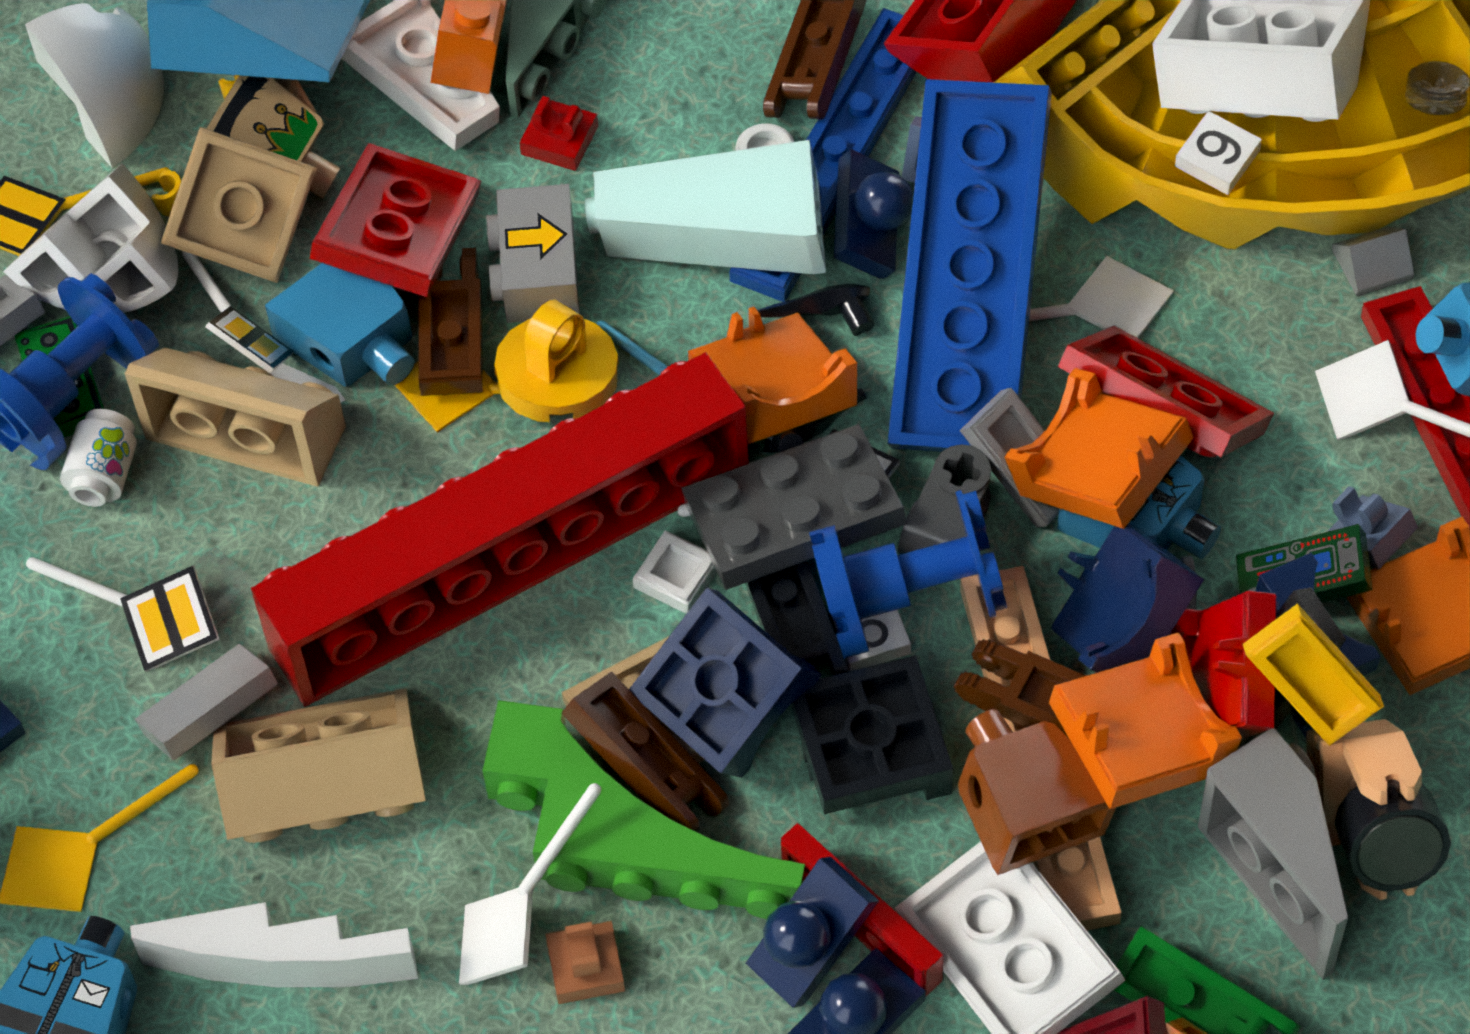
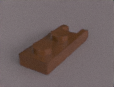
M866 0L800 1L763 101V112L767 118H780L787 100H807L808 117L810 119L825 118L866 5Z
M612 671L575 696L561 712L647 805L672 821L697 832L699 821L696 815L687 807L688 804L695 801L705 813L711 816L719 815L728 807L729 799L724 790Z

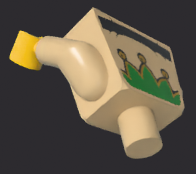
M234 75L235 80L233 81L224 78L220 79L218 83L224 101L206 129L316 167L317 169L309 191L324 199L341 168L311 151L324 122L316 113L317 111L299 81ZM171 170L163 171L158 178L162 189L168 193L164 195L154 194L151 197L158 211L167 217L170 216L182 181L181 177Z

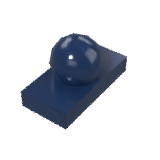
M850 149L838 159L834 258L874 277L885 279L896 270L897 228L901 227L912 214L913 193L910 184L899 175V171L853 149Z
M820 858L790 901L781 904L768 915L763 928V939L745 964L791 1007L803 1006L879 900L833 858Z
M875 948L849 974H843L830 981L821 995L820 1002L788 1034H892L925 1001L926 991Z

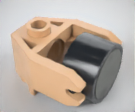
M1386 719L1362 722L1329 746L1315 730H1307V756L1315 770V777L1332 846L1342 845L1361 889L1379 900L1387 899V892L1402 890L1407 896L1414 895L1417 887L1434 876L1445 863L1450 850L1451 840L1448 828L1431 792L1422 784V770L1404 731Z

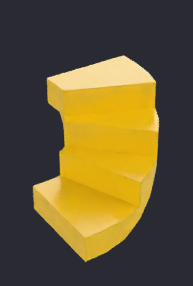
M1101 0L993 82L1049 85L1052 96L1043 178L1091 224L1138 200L1183 231L1224 248L1236 249L1278 226L1321 235L1373 232L1419 208L1452 198L1470 190V0H1370L1357 88L1338 120L1328 119L1321 122H1311L1304 120L1302 117L1276 115L1251 118L1243 113L1211 111L1262 139L1259 153L1229 195L1175 167L1177 153L1206 114H1192L1184 109L1161 108L1152 43L1181 0ZM1440 84L1442 87L1439 89L1441 90L1439 95L1445 91L1447 93L1450 90H1456L1455 93L1444 95L1443 98L1458 99L1460 102L1442 100L1448 103L1446 105L1451 106L1452 110L1437 101L1438 107L1436 106V110L1432 111L1431 107L1433 105L1431 104L1433 100L1427 104L1425 102L1422 105H1416L1417 102L1427 100L1429 97L1414 96L1412 93L1430 95V93L1424 92L1426 90L1421 89L1420 85H1423L1428 90L1430 89L1431 93L1435 94L1434 88L1436 89V85Z

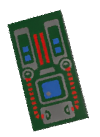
M1359 524L1238 554L1236 555L1239 594L1246 591H1256L1260 574L1309 553H1312L1318 562L1314 581V594L1318 604L1372 591L1366 533Z

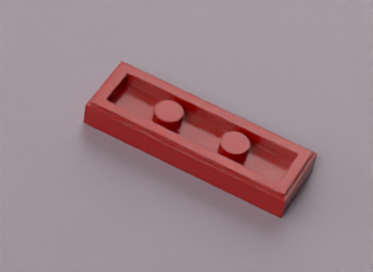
M799 823L795 824L781 837V859L805 864L806 878L820 858L831 857L876 897L879 902L854 936L870 951L877 948L926 991L927 996L943 980V954Z

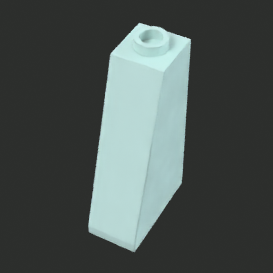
M810 140L593 172L594 197L585 198V214L590 234L600 233L607 257L803 274L826 273L819 178Z

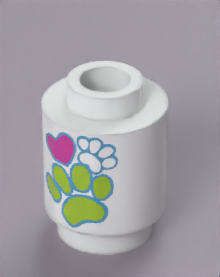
M94 409L86 414L85 420L80 421L76 425L60 475V482L69 491L71 498L83 505L98 507L106 502L116 501L121 497L137 445V440L133 435L135 426L123 414L108 409Z

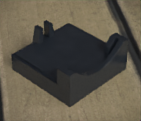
M916 655L821 678L814 686L790 704L801 737L803 758L805 763H808L810 781L814 780L824 814L920 790L924 791L926 800L952 794L953 767Z

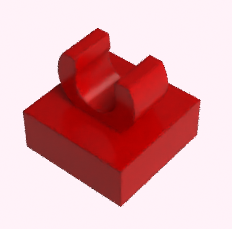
M543 96L519 142L521 155L576 171L599 126L597 114L580 109L579 106L573 104L571 106Z

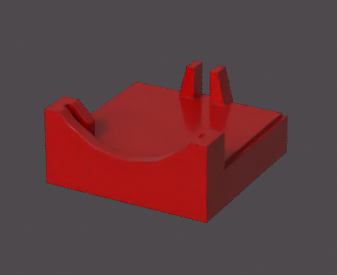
M1246 591L1204 610L1185 609L1171 631V634L1179 632L1185 642L1192 674L1205 702L1218 718L1231 726H1235L1242 739L1274 728L1275 686L1246 656L1243 643L1276 620V594Z

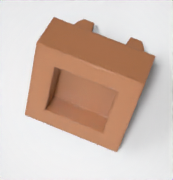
M592 921L569 925L565 926V930L545 934L558 1004L625 991L612 921L592 924Z

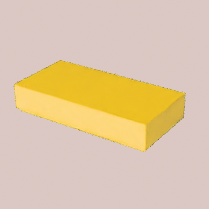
M1298 603L1243 643L1246 656L1329 746L1384 707L1381 695Z

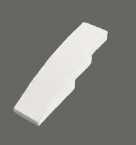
M266 902L130 926L131 939L143 965L207 980L269 987H352L418 979L415 954L408 928L344 939L337 915L274 926Z

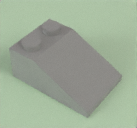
M1273 728L1208 768L1198 828L1323 980L1334 972L1348 914L1313 764L1301 747L1295 743L1288 745L1277 730Z

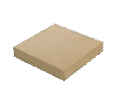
M199 127L161 244L278 283L317 168Z

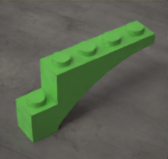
M498 700L482 770L488 799H495L500 805L517 811H528L533 809L535 805L542 806L533 847L535 863L589 785L597 783L601 787L600 795L541 879L546 880L550 886L568 892L582 891L586 886L612 889L619 897L632 901L649 900L652 895L678 898L685 906L697 910H713L719 904L743 907L751 915L767 919L768 915L781 904L790 901L805 880V864L757 855L712 840L672 821L633 796L601 769L566 729L565 717L561 714L563 709Z

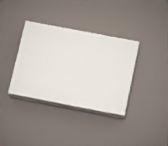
M981 841L895 907L904 920L943 954L944 973L991 1034H1057L1126 981L1121 972L1033 863L997 875Z

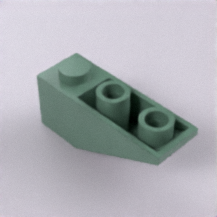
M511 0L506 85L510 114L519 118L531 100L537 102L541 99L548 87L550 72L560 58L567 60L573 54L578 44L580 30L589 17L595 19L602 13L607 0Z

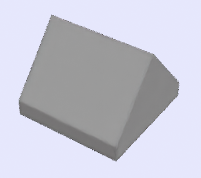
M1385 227L1332 244V251L1356 296L1405 282L1414 277L1407 232L1404 228Z

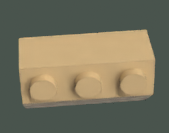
M164 347L129 363L124 373L145 439L317 487L346 427L339 394L332 393L326 387L313 382L299 384L280 379L258 367L249 366L243 369L221 363L199 351L184 353Z
M407 688L229 722L213 732L211 765L227 840L243 837L244 841L249 843L264 842L280 836L283 833V829L309 824V827L315 830L330 829L346 823L349 819L348 816L372 811L375 812L376 816L380 817L396 816L412 810L414 803L426 801Z

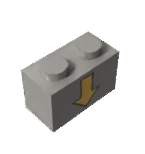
M569 184L496 190L498 214L486 215L489 251H500V264L489 265L492 302L504 301L507 323L524 322L532 318L541 305L553 299L558 300L580 314L574 221Z

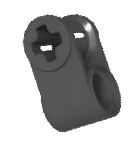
M961 444L951 446L940 453L935 460V464L919 499L915 501L907 515V524L903 526L899 539V554L966 536L955 495L956 491L962 490L963 494L976 491L983 517H985L991 500L989 489L991 466L989 459L981 450L974 446Z

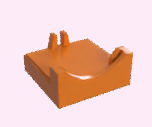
M755 307L748 308L749 327L743 329V318L738 312L733 313L726 338L688 351V361L707 352L745 405L748 445L857 406L856 360L846 348L832 354L799 313L763 324L760 313Z
M1074 368L1068 375L1059 410L1047 430L1033 443L1019 448H1011L1004 458L1020 496L1124 529L1194 437L1187 418L1103 394L1095 373Z
M1462 516L1441 525L1435 542L1389 561L1380 569H1371L1372 591L1346 597L1409 695L1470 669V527Z
M1179 632L1155 639L1148 658L1054 685L1049 701L1052 710L1109 809L1205 780L1208 768L1235 752L1242 739L1237 728L1218 718L1205 702L1193 677L1185 642Z

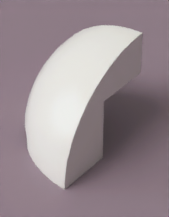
M87 3L62 7L26 23L25 26L36 61L76 105L86 139L112 168L115 167L144 141L151 131L162 106L164 95L163 71L161 69H151L150 43L146 32L129 13L121 8L116 7L113 13H100Z
M121 163L32 243L3 272L17 285L33 292L38 299L64 310L66 309L62 305L58 293V284L66 277H74L82 281L88 274L92 273L109 285L116 296L114 304L124 313L147 306L170 292L178 278V259L175 248L161 244L166 224L140 183L126 166Z

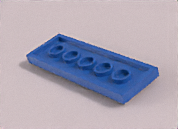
M926 79L887 443L891 449L942 452L955 445L971 446L959 430L1001 390L1012 388L1018 397L1022 398L1052 96L1049 85Z

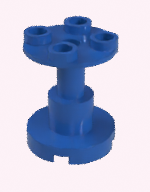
M92 273L88 274L82 281L74 277H66L58 284V293L62 305L77 327L48 355L39 350H34L9 374L0 368V444L11 452L21 444L38 457L30 466L39 470L48 469L67 449L63 434L55 423L54 418L78 396V389L74 381L104 353L127 369L129 363L153 353L159 347V342L154 333L141 321L136 319L130 321L114 304L116 296L109 285Z
M962 490L955 492L966 533L965 537L897 555L895 544L891 543L844 556L835 525L809 532L829 612L836 623L838 631L836 636L843 658L869 652L862 619L911 606L908 593L977 574L989 617H997L996 611L1007 608L994 553L980 554V551L989 549L990 544L976 491L963 494Z

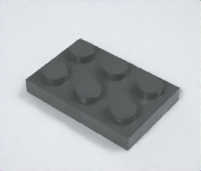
M859 424L681 488L688 512L725 590L815 558L812 548L813 544L809 535L811 531L835 525L841 547L843 548L907 524L904 507Z

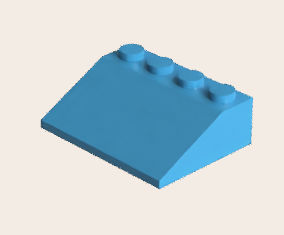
M148 0L147 13L151 69L330 82L370 0Z

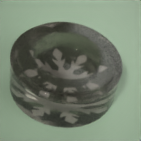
M1441 61L1424 62L1409 71L1405 98L1410 106L1420 112L1431 115L1453 114L1462 110L1467 104L1470 79L1462 69L1453 64Z

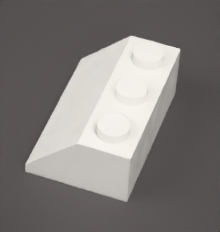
M1181 0L1152 43L1161 108L1184 109L1192 114L1216 111L1243 113L1251 118L1276 115L1302 117L1304 120L1311 122H1321L1328 119L1338 120L1357 88L1370 0Z

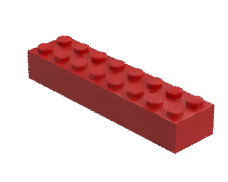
M707 352L689 361H678L671 364L658 377L633 390L626 389L615 393L604 405L577 419L569 418L556 424L548 434L521 448L513 447L500 453L492 463L465 477L451 478L441 484L434 493L409 506L393 508L386 512L378 522L351 536L335 538L313 556L293 566H283L270 572L262 582L251 587L269 651L305 708L677 511L680 505L685 504L681 488L749 464L745 405Z

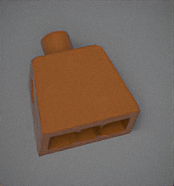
M992 709L979 714L968 724L965 733L975 747L969 752L958 782L959 794L997 875L1105 835L1116 808L1109 809L1070 739L1055 723L1043 721L1013 732L1000 712Z

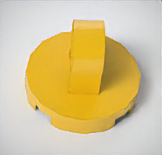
M553 299L541 305L532 318L524 321L507 333L497 346L494 368L501 398L516 413L537 422L550 423V415L573 413V418L577 419L604 405L616 391L619 362L618 353L612 338L599 325L584 319L579 313Z

